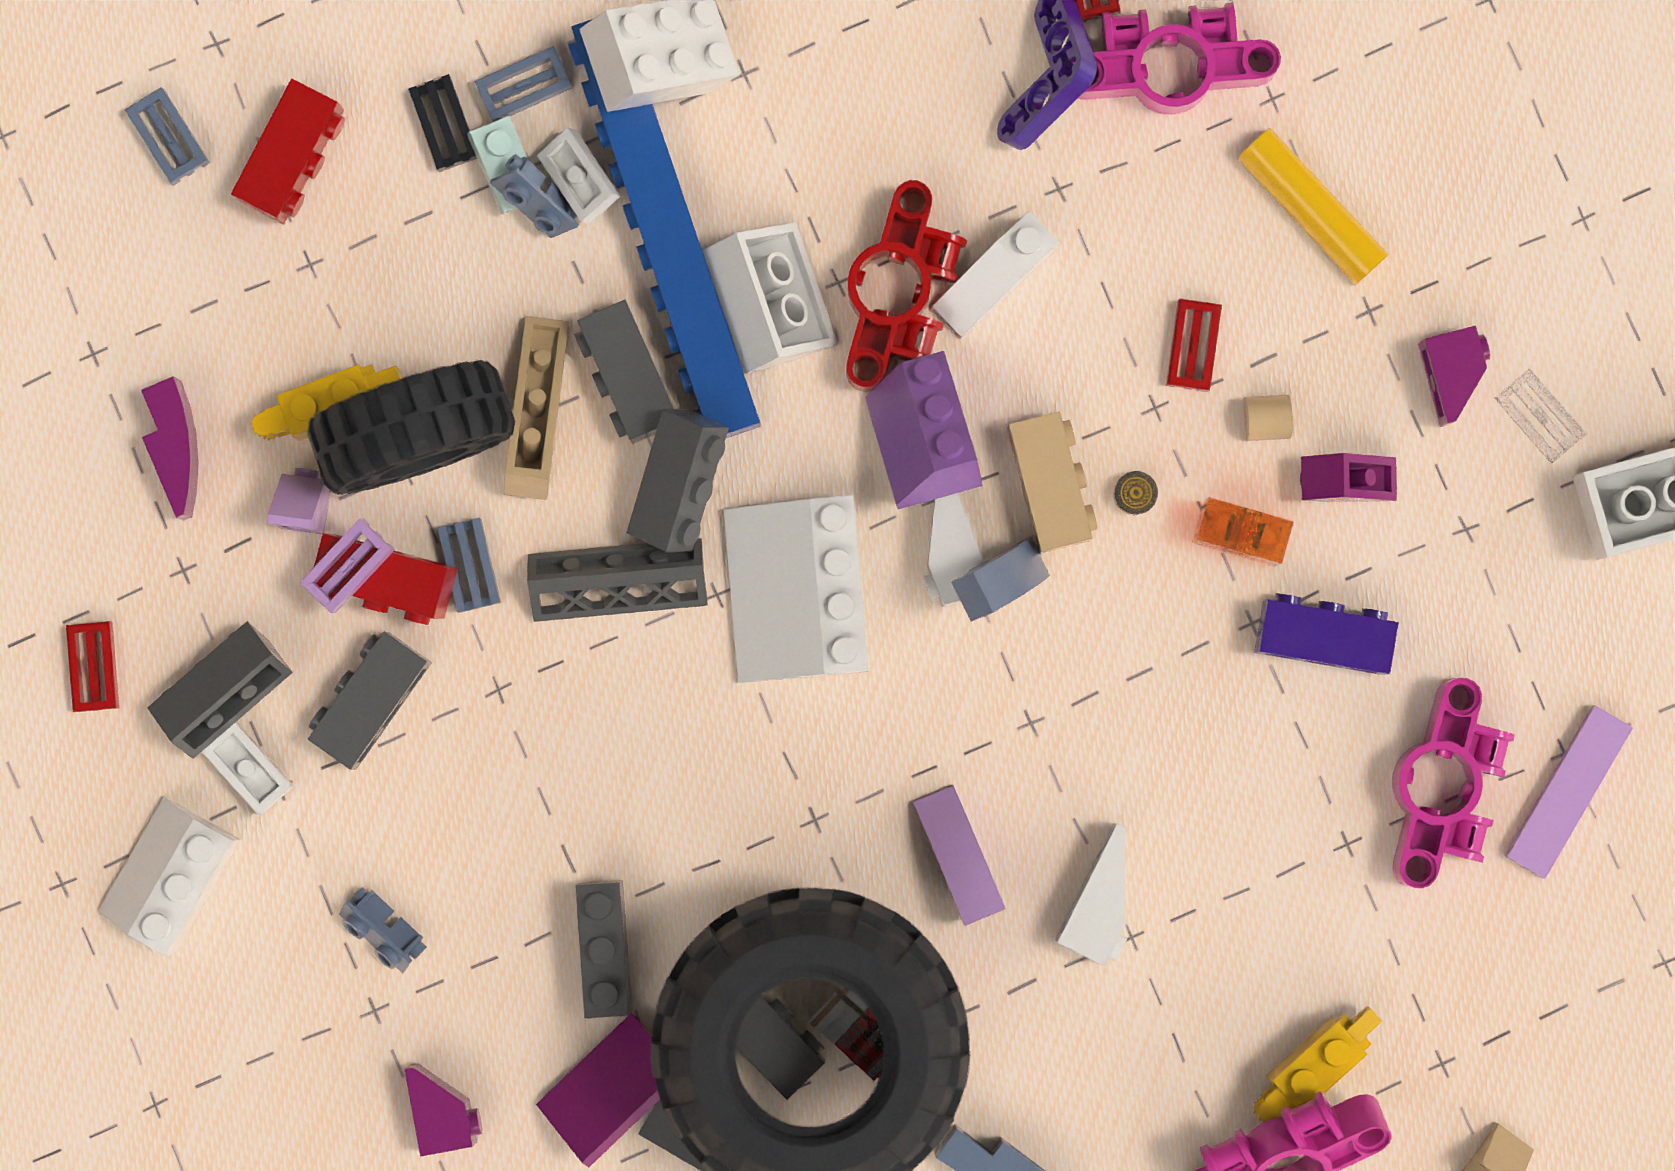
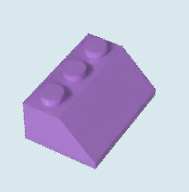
M944 351L902 362L865 396L897 510L983 486L978 459Z

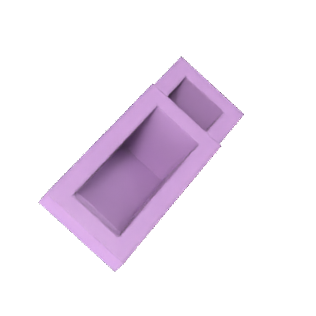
M954 785L914 801V806L964 926L1005 910L1004 903Z

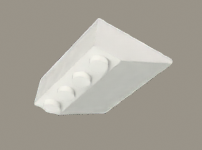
M854 495L810 498L723 509L738 683L869 672Z

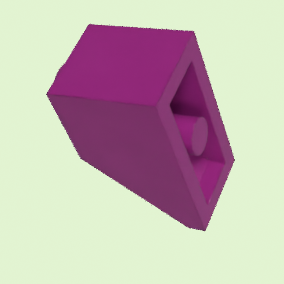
M1476 325L1425 338L1418 343L1440 428L1457 421L1487 369L1486 360L1490 359L1489 345L1484 334L1478 335Z
M1351 453L1301 456L1300 485L1302 488V500L1319 502L1397 501L1396 457Z
M419 1063L406 1067L404 1070L420 1157L473 1147L477 1143L476 1135H480L483 1132L479 1109H471L468 1097Z

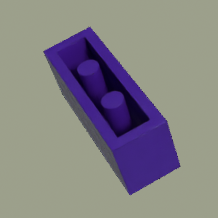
M1275 593L1274 600L1263 601L1254 653L1378 675H1389L1391 673L1399 622L1387 620L1388 612L1362 608L1361 615L1344 613L1345 605L1327 601H1319L1318 608L1301 605V597Z

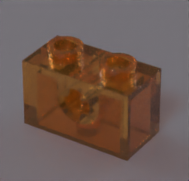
M1208 497L1203 501L1192 543L1276 567L1283 562L1294 521Z

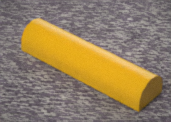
M1271 128L1262 133L1237 158L1355 286L1389 255Z

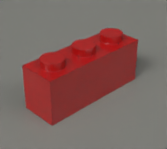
M291 78L231 195L237 201L282 224H285L288 216L294 218L303 204L305 195L301 192L308 178L315 179L323 166L325 156L321 153L328 140L334 141L343 128L345 117L341 116L344 111L342 106L337 101Z
M322 533L314 567L343 536ZM356 540L316 584L322 588L363 544V541ZM374 546L328 595L331 599L377 552L378 548ZM394 550L352 596L364 599L362 607L388 613L389 607L405 611L404 619L429 625L431 618L445 619L458 568Z

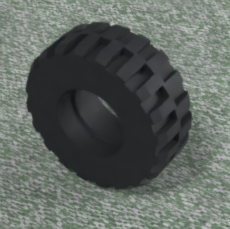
M475 360L473 362H460L413 374L337 402L315 414V417L310 418L307 434L324 485L334 494L343 495L345 493L352 494L423 475L493 448L513 435L515 418L498 370L488 361Z

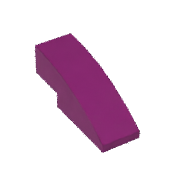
M172 376L141 390L158 429L153 433L143 436L142 439L175 517L185 521L193 516L197 495L199 467L197 435L191 406L183 383Z

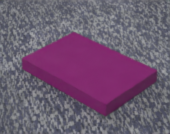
M632 1013L536 1104L581 1163L588 1168L660 1100L655 1078L652 1074V1034L639 1018Z

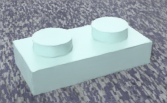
M507 116L469 131L467 134L501 215L515 210L517 207L507 202L503 195L490 184V181L509 172L505 168V164L513 155L517 154L520 158L527 157L511 118Z

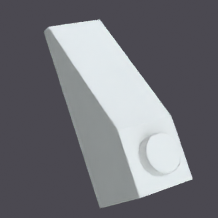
M1028 211L969 268L932 308L962 339L1056 251L1059 241Z
M958 493L934 500L927 564L930 574L923 576L931 601L940 599L942 607L960 601L951 582L984 562Z
M1113 823L1055 939L1057 943L1104 967L1109 959L1116 962L1127 941V938L1121 935L1125 928V828L1116 823Z

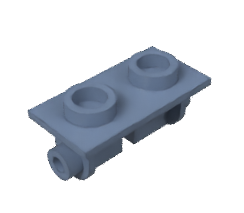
M517 154L513 155L505 164V168L509 172L491 179L490 184L503 195L505 200L516 206L534 223L538 230L550 238L579 226L574 220L577 217L576 213L553 182L547 184L544 191L540 189L546 176L527 157L520 158Z
M362 887L351 899L356 906L347 901L341 909L339 915L344 919L342 923L357 939L364 937L376 948L374 951L376 957L386 967L390 969L396 967L403 974L412 962L408 955L417 959L427 948L421 942L424 937L402 917L389 928L384 922L394 913V910L373 890L368 892Z

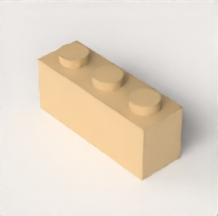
M1058 411L1008 424L1007 431L1039 554L1090 542L1093 539L1091 531L1098 530L1092 505L1084 506L1080 489L1086 488L1087 484L1081 462L1073 464L1069 447L1076 445L1070 420L1062 421L1061 413Z

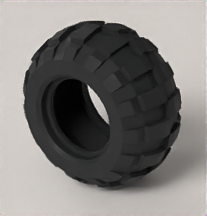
M800 887L783 889L753 898L723 913L701 931L681 954L665 981L655 1009L651 1042L652 1074L655 1078L657 1091L663 1106L662 1110L676 1137L681 1139L687 1149L700 1162L699 1165L706 1171H913L926 1159L934 1148L938 1147L954 1121V1116L967 1084L970 1065L968 1019L959 988L943 957L918 928L896 911L865 896L849 891ZM821 979L836 983L850 990L870 1009L879 1025L883 1039V1066L873 1092L855 1112L844 1119L828 1125L815 1127L797 1126L780 1121L769 1115L750 1097L741 1081L737 1068V1037L746 1014L765 993L793 980Z

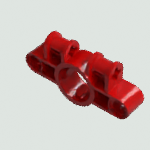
M908 180L897 187L893 195L880 243L872 245L860 253L849 271L848 298L859 320L846 363V376L850 385L859 391H872L884 379L890 357L909 361L932 353L937 332L943 330L944 324L938 320L921 315L929 300L931 278L949 283H955L957 280V275L954 271L960 249L966 247L967 239L927 226L932 207V194L930 189L918 180ZM916 193L923 198L925 205L919 212L909 213L901 207V198L905 194ZM946 248L943 264H939L942 250ZM882 257H888V260L900 265H904L905 261L908 262L918 273L921 285L916 284L912 303L915 305L906 313L894 317L890 316V312L886 310L874 309L873 312L868 310L861 302L856 286L862 287L866 271H862V269L871 261ZM922 331L923 336L920 347L915 348L919 332ZM863 359L873 361L878 368L876 377L869 381L858 379L853 373V367L858 361Z

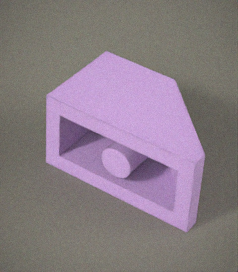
M295 468L294 475L281 474L268 512L267 523L280 529L315 534L324 533L330 490L324 485L323 480L320 479V471Z

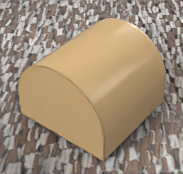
M1289 394L1244 397L1246 441L1280 440L1292 437L1293 414Z

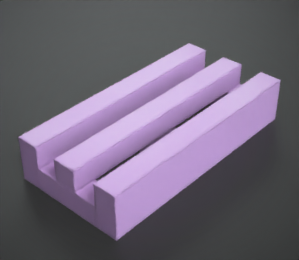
M359 518L300 583L330 613H336L395 549L389 543H386L382 539L383 537L377 531H374L365 519ZM363 534L367 539L320 588L316 583ZM374 546L378 548L377 552L331 599L328 595Z

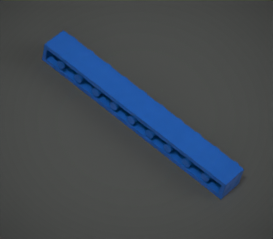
M591 20L573 25L571 28L575 39L567 41L575 67L584 64L589 80L581 82L588 106L598 105L603 121L595 123V127L602 147H612L616 162L608 165L616 188H626L630 203L622 205L630 230L636 228L640 230L644 244L636 246L644 271L650 269L654 271L658 285L650 287L658 312L667 310L672 326L664 328L671 352L681 351L686 367L679 369L678 372L685 393L687 395L694 392L700 407L693 411L729 427L726 438L759 428L761 423L653 104L607 112L580 32V28Z

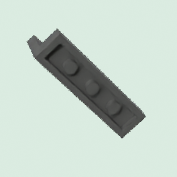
M702 538L697 539L692 551L665 552L648 543L528 554L527 583L534 622L708 606ZM696 579L697 592L678 593L671 588L677 581ZM645 584L653 589L646 597H635L627 592L633 585ZM601 588L609 593L603 601H591L583 596L589 589ZM557 592L566 598L560 605L541 606L540 594Z

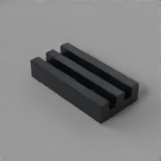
M447 74L441 76L439 80H430L425 82V85L408 88L438 172L476 160V154L467 136L470 129L451 76ZM439 90H446L467 152L460 154L437 92ZM428 94L451 158L445 160L443 159L421 98Z

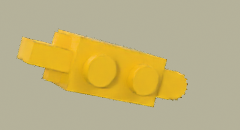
M357 364L278 394L276 397L279 404L265 409L263 413L255 414V417L252 418L253 422L250 423L252 425L251 429L259 437L262 436L263 439L267 438L269 441L270 439L275 440V437L280 438L288 434L302 441L309 438L307 434L309 420L315 417V414L358 393L402 379L400 370L397 366L375 372L372 364L365 367Z
M1366 1006L1351 1020L1343 1014L1336 1020L1331 1018L1323 1023L1266 1075L1272 1082V1085L1260 1095V1099L1257 1098V1101L1254 1102L1255 1106L1252 1108L1256 1118L1266 1122L1282 1117V1108L1287 1106L1293 1109L1314 1099L1315 1093L1318 1091H1323L1325 1094L1368 1055L1365 1050L1372 1043L1366 1036L1382 1020L1369 1006Z

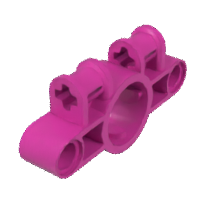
M1233 2L1225 3L1222 8L1198 9L1196 5L1188 6V27L1170 24L1160 26L1150 32L1146 9L1138 10L1137 14L1111 16L1109 12H1102L1103 51L1093 52L1097 64V82L1090 85L1078 99L1092 100L1136 96L1145 107L1154 112L1165 115L1180 114L1198 105L1209 90L1259 87L1267 84L1280 66L1281 55L1275 44L1268 40L1238 41ZM1160 43L1166 47H1176L1178 43L1187 46L1198 57L1197 79L1202 78L1201 86L1188 96H1184V92L1173 93L1166 97L1157 94L1144 81L1148 78L1147 65L1141 64L1144 53ZM1253 54L1265 56L1269 61V70L1262 73L1252 70L1248 63V57Z
M1452 678L1444 681L1438 687L1424 741L1403 753L1393 771V794L1398 805L1405 812L1392 870L1395 878L1407 887L1423 889L1435 882L1444 853L1481 863L1484 860L1481 850L1488 827H1492L1494 820L1470 813L1475 809L1482 794V773L1505 777L1506 771L1502 767L1508 743L1514 741L1515 734L1476 724L1482 703V693L1480 687L1468 678ZM1456 685L1463 687L1468 693V703L1462 710L1453 708L1449 702L1450 690ZM1437 750L1436 756L1452 759V756H1454L1462 765L1466 775V781L1462 784L1458 795L1459 798H1462L1461 802L1451 812L1440 815L1441 811L1424 806H1420L1419 809L1412 801L1407 788V784H1412L1413 763L1424 753ZM1419 856L1424 860L1426 869L1420 879L1413 881L1407 876L1405 866L1411 857Z
M1318 1091L1315 1093L1314 1099L1293 1109L1287 1106L1282 1108V1117L1259 1124L1247 1135L1240 1128L1234 1131L1233 1137L1212 1147H1209L1207 1144L1201 1146L1200 1151L1206 1166L1195 1171H1340L1385 1149L1390 1144L1392 1135L1379 1102L1374 1096L1368 1094L1357 1095L1331 1106L1323 1091ZM1292 1155H1304L1291 1165L1279 1169H1267L1268 1166L1279 1159Z

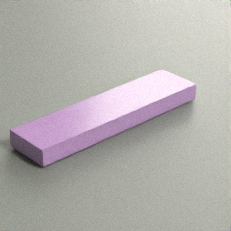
M1596 705L1591 706L1506 852V858L1540 878L1546 879L1633 727Z

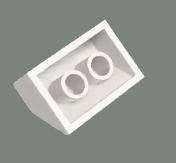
M796 222L737 232L702 250L744 374L777 367L838 345Z
M164 796L98 912L126 935L164 957L176 954L241 839Z

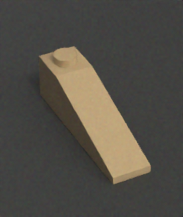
M526 316L513 407L515 427L513 435L509 438L503 495L547 500L569 321Z

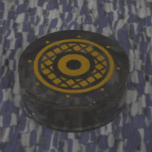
M1132 471L1124 474L1117 481L1113 497L1117 507L1122 512L1137 516L1148 512L1155 505L1158 498V488L1150 475L1141 471Z

